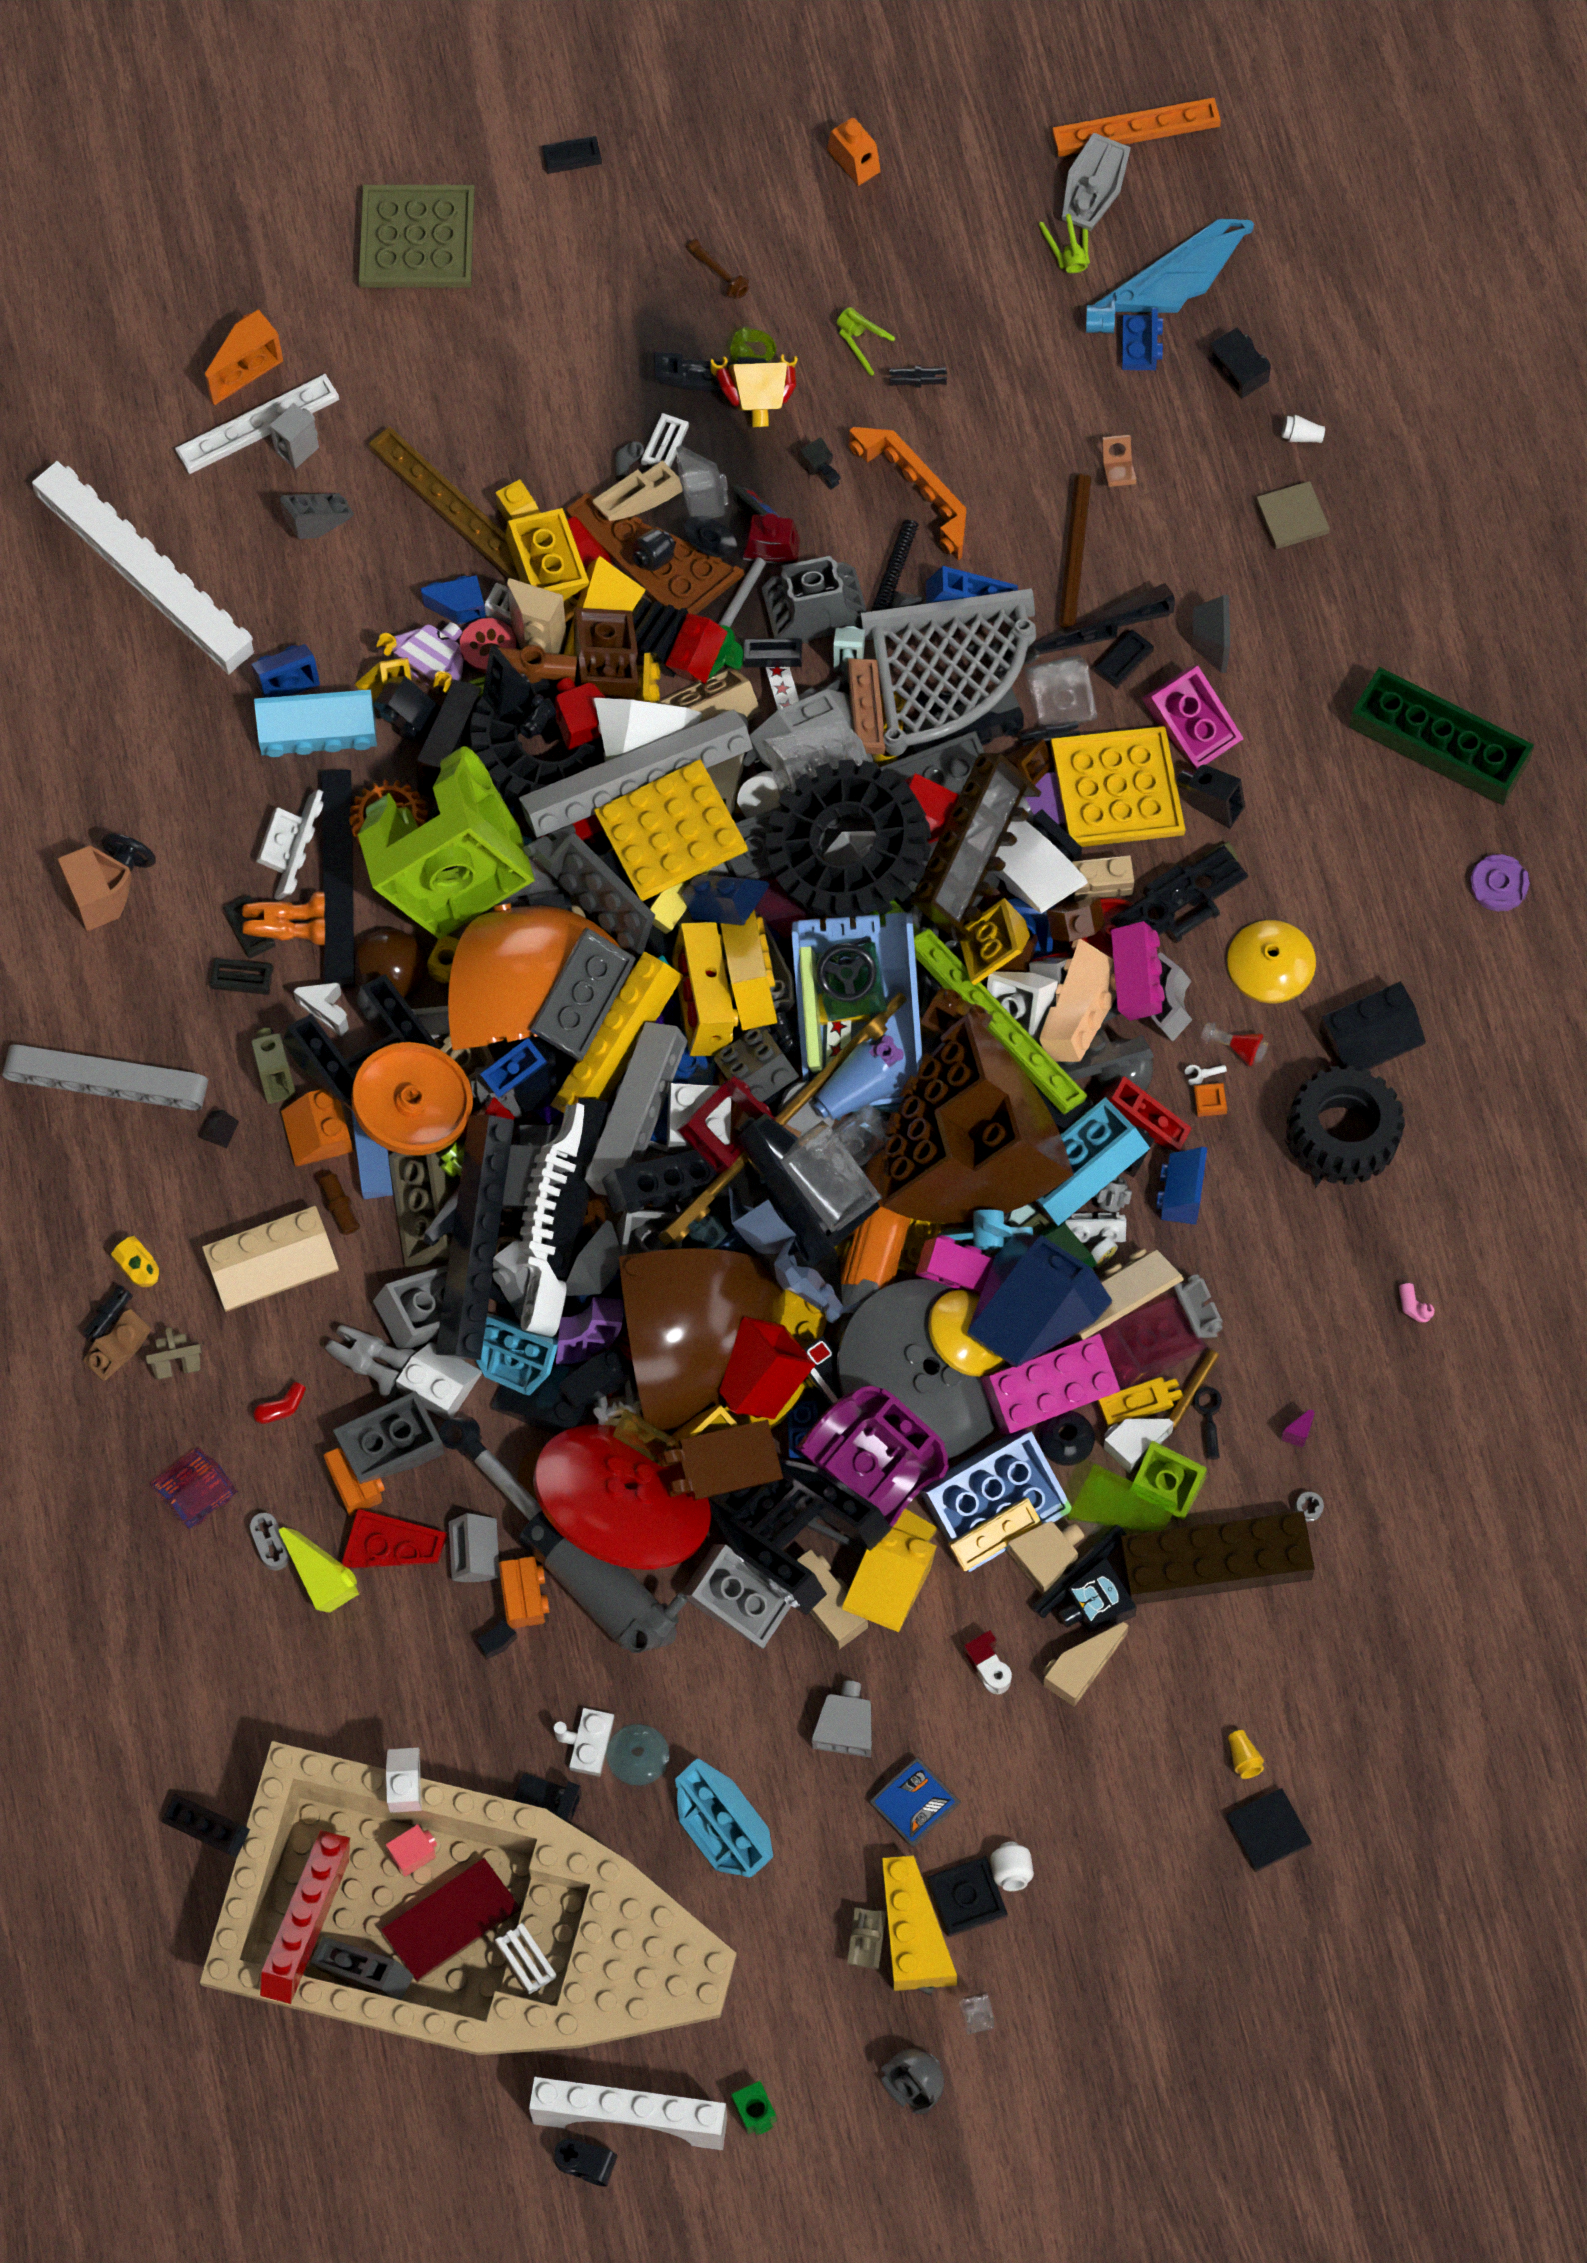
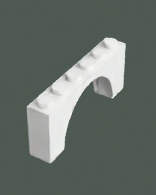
M534 2077L529 2107L533 2124L565 2128L568 2124L585 2121L629 2124L678 2136L689 2142L691 2146L723 2150L727 2126L726 2103Z

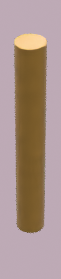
M1209 1349L1185 1389L1183 1397L1179 1399L1168 1419L1174 1423L1173 1431L1176 1430L1194 1400L1197 1391L1200 1390L1220 1355L1216 1351Z

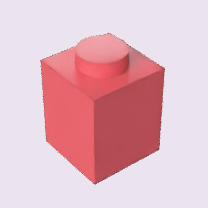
M418 1824L386 1844L387 1852L403 1877L408 1876L436 1858L434 1847L437 1846L435 1839L428 1829L423 1832Z

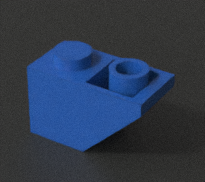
M477 575L471 577L460 576L454 581L445 583L434 582L427 585V587L421 588L424 606L458 625L486 618Z

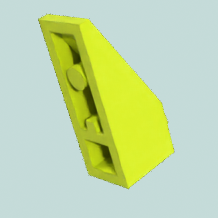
M285 1527L278 1530L316 1610L330 1613L359 1595L355 1586L357 1584L356 1577L350 1569L297 1530Z

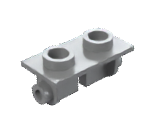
M1197 1274L1188 1278L1189 1283L1174 1285L1178 1294V1300L1184 1307L1190 1321V1327L1197 1338L1217 1337L1216 1332L1223 1329L1221 1326L1223 1320L1214 1302H1210L1206 1306L1204 1305V1302L1211 1298L1204 1279L1200 1278Z

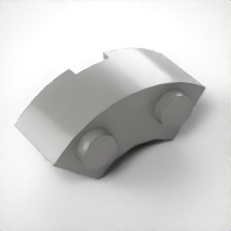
M1159 952L1158 958L1162 965V974H1159L1165 999L1162 1001L1163 1013L1151 1015V1017L1171 1041H1174L1192 1021L1184 1005L1185 991L1191 980L1178 965Z
M517 1238L493 1257V1278L500 1285L505 1297L514 1308L516 1317L521 1321L531 1273L528 1267L517 1265L518 1257H525L522 1250L518 1249L521 1240Z

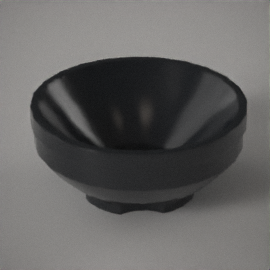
M1068 1411L1044 1422L1039 1435V1443L1044 1455L1050 1461L1063 1466H1072L1081 1463L1091 1454L1095 1443V1434L1089 1420L1077 1412ZM1070 1425L1076 1429L1077 1435L1073 1440L1066 1441L1059 1436L1060 1428Z

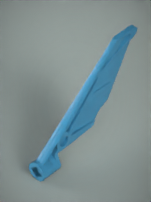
M1217 219L1095 304L1087 305L1086 333L1102 332L1114 334L1115 312L1151 313L1152 308H1158V313H1178L1187 299L1207 292L1243 236L1253 231L1254 223L1251 220ZM1230 226L1242 227V229L1225 233Z

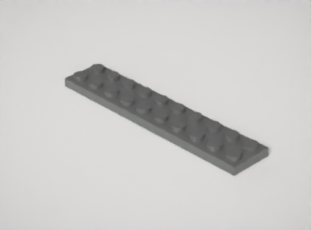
M976 731L880 767L881 771L885 767L899 776L901 781L917 773L960 795L979 753L985 752ZM993 776L988 789L998 784L995 776ZM781 806L735 823L749 851L726 861L733 878L757 880L773 873L767 858L771 854L766 848V833L773 832L768 822L772 811L780 812ZM846 814L841 818L834 819L827 825L825 832L820 837L819 847L823 852L822 854L828 850L841 832L874 831L872 825L875 824L874 821L866 816L862 818L859 814Z

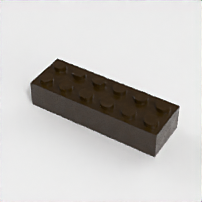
M1304 1511L1121 1536L1120 1553L1126 1588L1135 1605L1312 1580L1315 1570Z

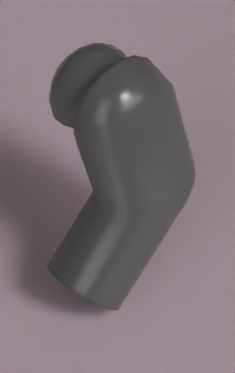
M634 441L629 443L616 453V480L621 481L629 476V466L636 462L643 454L644 447L640 442Z

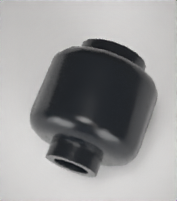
M652 529L644 533L632 545V557L635 564L648 571L658 570L673 559L674 540L669 533L658 529Z

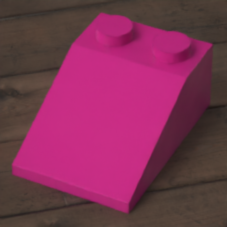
M1198 665L1187 667L1142 698L1158 725L1166 727L1167 736L1196 771L1200 765L1208 764L1244 739Z

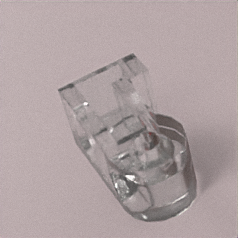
M987 1992L964 1997L962 2001H959L967 2035L994 2028V2016Z

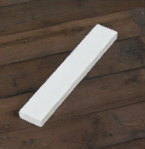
M323 374L176 447V453L188 474H191L270 435V424L293 403L300 409L306 408L312 414L338 401L339 395L327 375Z

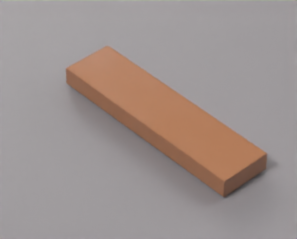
M848 658L847 672L855 753L884 755L886 746L883 737L884 726L877 660Z

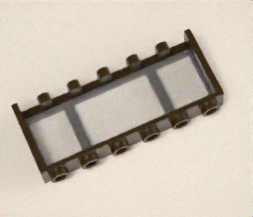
M979 753L931 858L927 862L925 873L916 886L910 900V904L917 906L950 936V940L973 942L975 936L963 925L965 921H978L982 918V911L972 906L976 896H990L994 892V887L989 882L984 881L988 871H1001L1006 866L1005 861L1000 857H995L1000 846H1013L1017 842V837L1012 832H1007L1010 823L1023 822L1029 816V813L1023 807H1018L1022 797H1040L1041 791L1001 753Z

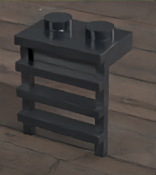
M642 597L632 613L638 654L644 656V653H651L652 658L655 662H658L663 674L674 678L676 673L665 664L689 612L686 608L675 609L671 604L663 606L659 601L651 603L647 598Z

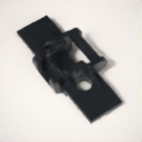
M1223 845L1191 867L1183 868L1178 864L1146 885L1143 889L1145 897L1112 917L1110 921L1117 928L1144 921L1153 930H1156L1158 936L1166 932L1175 943H1178L1182 940V936L1211 917L1214 919L1218 917L1220 911L1213 901L1247 879L1249 875L1226 846ZM1200 876H1206L1211 880L1212 884L1208 888L1203 889L1195 884V880ZM1188 903H1191L1192 906L1201 904L1204 907L1175 927L1174 915L1179 909ZM1154 907L1162 918L1152 919L1148 916L1147 911Z

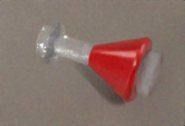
M1215 1021L1213 1023L1207 1022L1201 1038L1206 1040V1044L1212 1039L1230 1046L1249 1067L1254 1062L1261 1065L1269 1047V1042L1263 1040L1264 1035L1262 1033L1232 1035L1217 1029Z

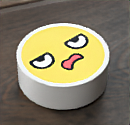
M1110 1238L1102 1240L1091 1251L1098 1264L1096 1267L1105 1264L1118 1249V1246Z

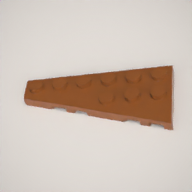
M589 493L584 494L566 509V515L569 518L576 516L607 551L610 559L633 581L646 589L645 593L654 602L659 601L663 606L671 604L675 609L686 608L690 614L696 615L744 576L743 569L737 566L732 567L722 562V559L719 557L705 554L696 549L691 543L672 534L670 536L675 543L673 559L656 571L645 570L635 564L632 557V545L638 537L649 530H664L658 527L653 528L643 523V520L636 516L609 521L593 505L592 500L597 497Z

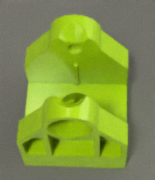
M466 746L459 748L440 762L441 772L433 786L440 815L418 828L408 807L397 808L391 794L388 793L367 806V818L358 833L372 888L438 939L443 938L535 881L528 856L524 852L525 845L519 826L494 786L485 765ZM458 866L452 870L443 871L445 868Z

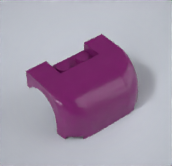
M874 1386L856 1388L839 1398L818 1419L796 1446L817 1467H822L834 1478L877 1506L891 1528L896 1524L901 1513L913 1498L931 1482L942 1479L949 1468L948 1455L944 1447L946 1444L892 1393L884 1388Z

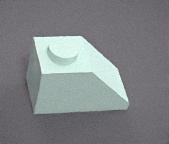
M854 626L836 628L833 645L834 672H844L847 669L848 658L864 659V629H858Z

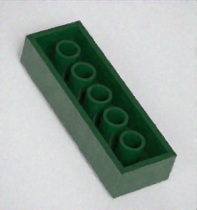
M1378 667L1354 707L1349 727L1503 806L1530 762L1534 749V744L1381 667Z

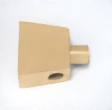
M1049 1521L1008 1542L1007 1553L1043 1595L1077 1562L1078 1553L1073 1546L1084 1538V1534L1075 1523H1072L1061 1532L1052 1521Z

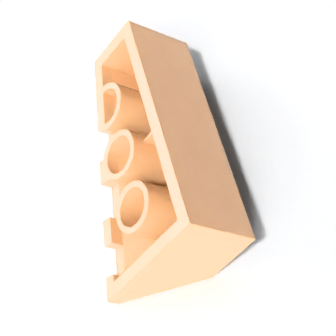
M1082 939L1073 941L1071 947L1075 950L1072 959H1067L1064 970L1068 972L1064 984H1058L1055 992L1056 1007H1050L1039 1038L1043 1049L1056 1062L1081 1061L1117 997L1114 959Z

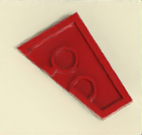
M358 1509L342 1564L348 1569L439 1564L447 1533Z

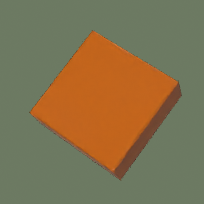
M1224 1083L1194 1086L1197 1117L1227 1114Z

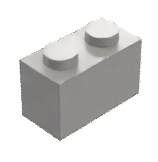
M295 403L270 424L275 453L294 469L299 467L319 448L314 416L306 408L300 409Z

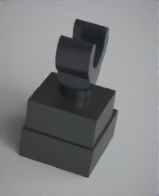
M821 437L800 450L798 462L804 470L807 468L812 476L820 472L821 477L830 490L840 484L838 481L841 479L840 475L829 466L832 463L833 454Z

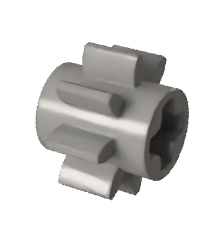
M1117 1176L1094 1196L1097 1197L1098 1206L1106 1211L1117 1212L1120 1210V1207L1124 1208L1125 1204H1129L1132 1190L1127 1189V1181Z

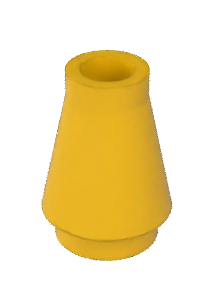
M1244 1730L1231 1733L1228 1736V1741L1231 1747L1235 1772L1240 1774L1242 1779H1249L1259 1775L1264 1770V1759L1251 1743Z

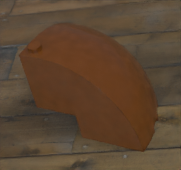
M966 1014L940 1037L943 1042L931 1055L926 1053L921 1059L923 1062L919 1067L917 1075L915 1077L910 1075L899 1095L903 1100L897 1113H891L885 1134L889 1138L885 1144V1149L881 1150L880 1158L884 1160L883 1174L879 1175L882 1204L885 1208L908 1218L936 1223H961L973 1221V1212L977 1210H1000L1004 1214L1039 1199L1073 1176L1062 1137L1038 1091L1003 1045L969 1014Z
M701 1248L669 1249L619 1256L625 1315L634 1372L643 1416L651 1442L668 1439L695 1416L718 1404L723 1408L727 1407V1401L720 1394L719 1390L732 1354L740 1323L744 1317L781 1324L785 1308V1290L781 1288L777 1279L764 1268L757 1257L727 1250Z

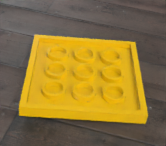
M1165 726L1051 739L1050 746L1066 832L1081 847L1184 836L1186 829Z
M701 759L594 809L607 838L641 901L749 851Z

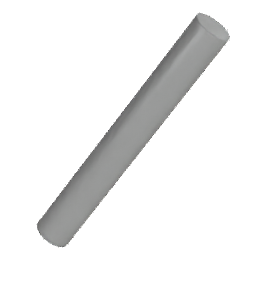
M757 557L754 560L718 625H726L728 627L732 625L766 564L763 559Z

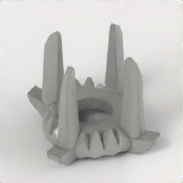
M630 1378L625 1384L627 1405H623L620 1401L618 1406L614 1402L612 1407H608L606 1396L598 1399V1407L593 1409L594 1414L598 1418V1424L633 1429L634 1431L640 1430L645 1425V1420H642L640 1413L642 1409L641 1402L639 1400L636 1401ZM624 1415V1417L622 1418H614L616 1416Z

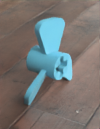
M977 1210L973 1212V1229L949 1228L942 1230L937 1236L944 1235L954 1240L973 1239V1247L980 1250H1000L1013 1235H1033V1228L1009 1227L1005 1225L1004 1212L1000 1210Z

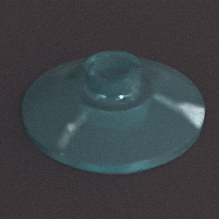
M642 1724L627 1726L618 1731L609 1743L607 1750L608 1765L612 1773L626 1784L641 1786L652 1783L667 1768L669 1762L668 1744L663 1735L653 1727ZM640 1747L644 1752L641 1756L637 1757L632 1754V1750Z

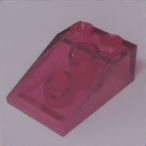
M1176 1297L1120 1318L1106 1326L1099 1333L1116 1379L1123 1390L1149 1381L1207 1347L1202 1338H1197L1191 1329L1188 1316Z

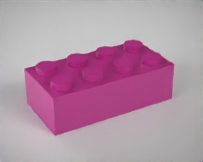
M1093 1334L1084 1340L1072 1341L1048 1350L1017 1368L1009 1365L980 1377L1001 1434H1011L1121 1391L1100 1334Z

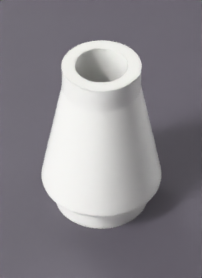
M1295 414L1293 417H1285L1282 438L1288 439V442L1322 443L1325 426H1320Z

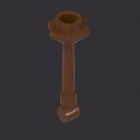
M693 239L686 245V249L690 254L695 253V256L700 261H704L728 283L727 296L739 299L746 295L749 290V279L741 275L732 278L709 256V253L701 247L697 239Z

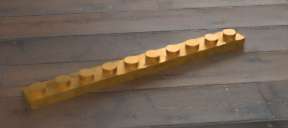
M389 426L369 443V448L508 579L520 581L505 539V533L394 429ZM573 596L563 601L566 628L572 623L574 610L578 604V601Z

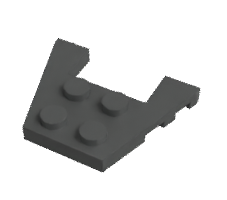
M1117 997L1102 1023L1121 1014L1118 1011ZM1101 1026L1080 1062L1056 1063L1074 1081L1102 1073V1067L1117 1064L1120 1068L1130 1065L1129 1060L1142 1056L1145 1061L1153 1058L1154 1055L1142 1034L1114 1048Z

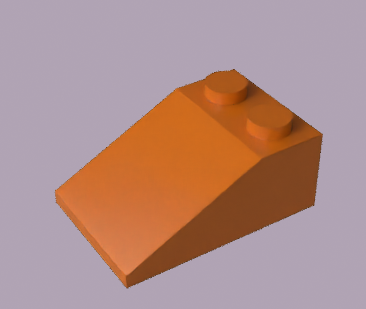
M259 309L252 314L244 315L234 325L205 372L210 400L214 406L283 362L278 332Z

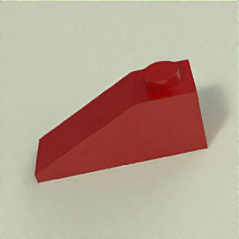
M1125 1076L1116 1079L1109 1086L1104 1087L1096 1102L1097 1105L1106 1097L1133 1126L1145 1129L1150 1134V1137L1155 1139V1143L1175 1152L1181 1150L1192 1129Z

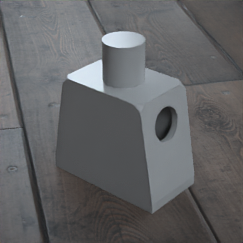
M843 1681L841 1696L827 1695L813 1734L812 1749L871 1758V1701L859 1699L860 1683Z

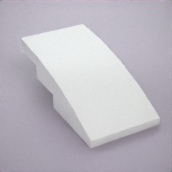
M1026 821L1010 823L1007 832H1012L1017 837V842L1013 846L999 847L995 857H1000L1005 861L1006 866L1001 871H990L1005 881L1007 891L1040 913H1043L1088 883L1087 879L1071 861ZM991 826L966 840L968 849L978 857H980L993 829Z

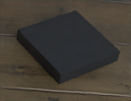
M1283 1788L1226 1816L1255 1872L1312 1844Z
M986 1856L927 1877L948 1938L1008 1917Z

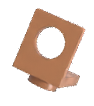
M1131 436L1103 437V468L1108 487L1136 484L1131 455ZM1121 443L1125 446L1122 454L1115 456L1109 453V448L1113 444Z

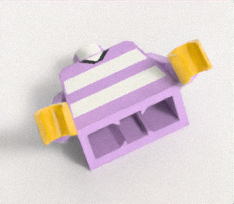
M449 622L441 632L428 624L422 629H415L396 636L382 633L377 641L376 647L384 646L383 653L386 656L395 651V659L408 657L411 676L437 694H440L442 691L448 693L454 679L459 681L462 678L464 659L461 655L460 645L455 642L462 634V630L452 622Z

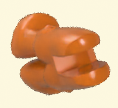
M324 892L313 893L308 903L293 905L285 901L256 902L243 905L242 915L245 918L264 919L244 922L242 924L243 934L276 938L281 941L290 940L295 937L307 939L315 945H325ZM290 920H309L311 922L292 923L290 922Z

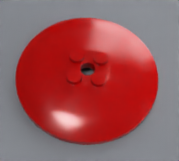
M600 1424L570 1428L553 1437L542 1449L536 1461L533 1475L534 1490L538 1503L547 1519L563 1537L577 1548L607 1563L641 1570L661 1569L679 1564L691 1557L699 1549L708 1533L711 1520L708 1498L693 1501L691 1492L674 1497L669 1496L667 1485L671 1484L672 1481L685 1479L681 1463L662 1468L659 1456L670 1449L658 1441L651 1442L648 1436L634 1430ZM624 1484L629 1485L633 1490L625 1488Z

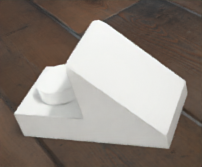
M338 983L296 988L294 991L296 1003L342 1037L349 1027L346 1018L347 1014L341 1007L334 1004L341 996L340 985Z

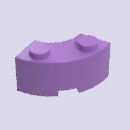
M593 1297L590 1306L582 1313L572 1317H561L557 1337L556 1364H574L587 1361L593 1357V1354L604 1347L608 1349L616 1340L621 1330L623 1299Z

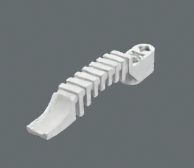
M579 1103L575 1105L566 1104L560 1132L553 1141L542 1146L540 1154L535 1156L534 1162L537 1163V1167L532 1169L530 1175L534 1179L533 1183L528 1185L527 1191L531 1193L530 1197L525 1200L524 1205L528 1206L527 1212H523L522 1220H525V1227H521L520 1234L523 1235V1241L519 1242L518 1249L522 1250L525 1257H518L517 1265L528 1267L531 1273L521 1316V1328L524 1331L547 1337H553L559 1328L567 1288L564 1281L556 1278L547 1262V1256L554 1255L556 1247L541 1244L542 1239H552L554 1234L552 1231L542 1229V1224H553L554 1217L544 1214V1210H555L556 1203L546 1200V1198L549 1196L559 1197L561 1189L550 1186L549 1183L552 1185L557 1183L565 1184L567 1176L552 1170L560 1173L574 1172L576 1167L575 1164L557 1158L556 1155L567 1158V1155L577 1156L584 1118V1105Z

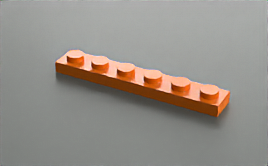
M1208 98L1053 127L1052 136L1057 155L1061 157L1081 153L1093 133L1125 145L1220 127L1221 119L1215 98Z

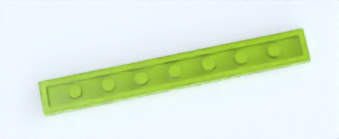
M930 928L914 937L915 957L945 989H952L958 992L962 999L971 1004H978L984 1007L988 1014L993 1016L987 1030L1003 1045L1025 1074L1063 1114H1066L1085 1101L1087 1097L1085 1092L982 983L979 982L973 985L970 982L967 968Z

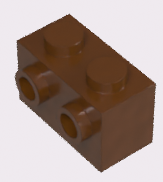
M941 987L920 1023L943 1035L966 1014H969L985 1029H987L993 1016L989 1015L984 1007L978 1004H971L962 999L958 992Z

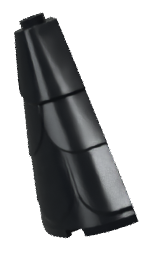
M766 1113L757 1120L750 1117L739 1127L742 1133L738 1138L759 1183L764 1184L769 1198L783 1222L796 1234L794 1243L810 1268L815 1266L880 1208L879 1204L869 1194L837 1171L834 1166L808 1148L806 1143Z

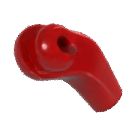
M293 1382L281 1400L258 1405L253 1413L254 1420L260 1424H267L292 1416L299 1407L306 1387L300 1383Z

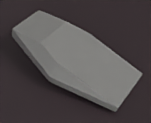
M1092 134L1068 171L1062 220L1066 221V214L1069 213L1074 225L1092 231L1120 194L1131 147L1099 134Z

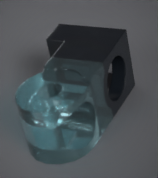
M729 1196L715 1197L708 1205L711 1211L701 1221H695L688 1227L691 1230L688 1234L698 1248H715L734 1228L731 1214L725 1215L722 1211L724 1208H727L731 1213Z

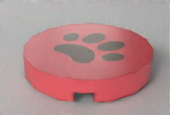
M483 618L472 622L463 631L460 638L461 655L465 664L484 674L487 671L490 646L496 645L501 648L517 649L516 636L512 628L505 622L494 618Z

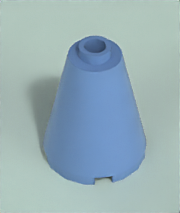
M862 1041L856 1046L814 1096L817 1101L814 1107L823 1119L829 1117L831 1120H835L893 1094L899 1089V1086L895 1085L897 1083L895 1076L880 1055L872 1056L868 1052L872 1047L867 1042Z

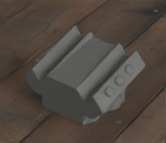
M831 556L783 565L781 575L771 577L762 587L775 639H802V642L807 644L810 640L834 636L836 628L854 626L858 629H863L861 613H865L867 610L856 568L845 562L837 563Z

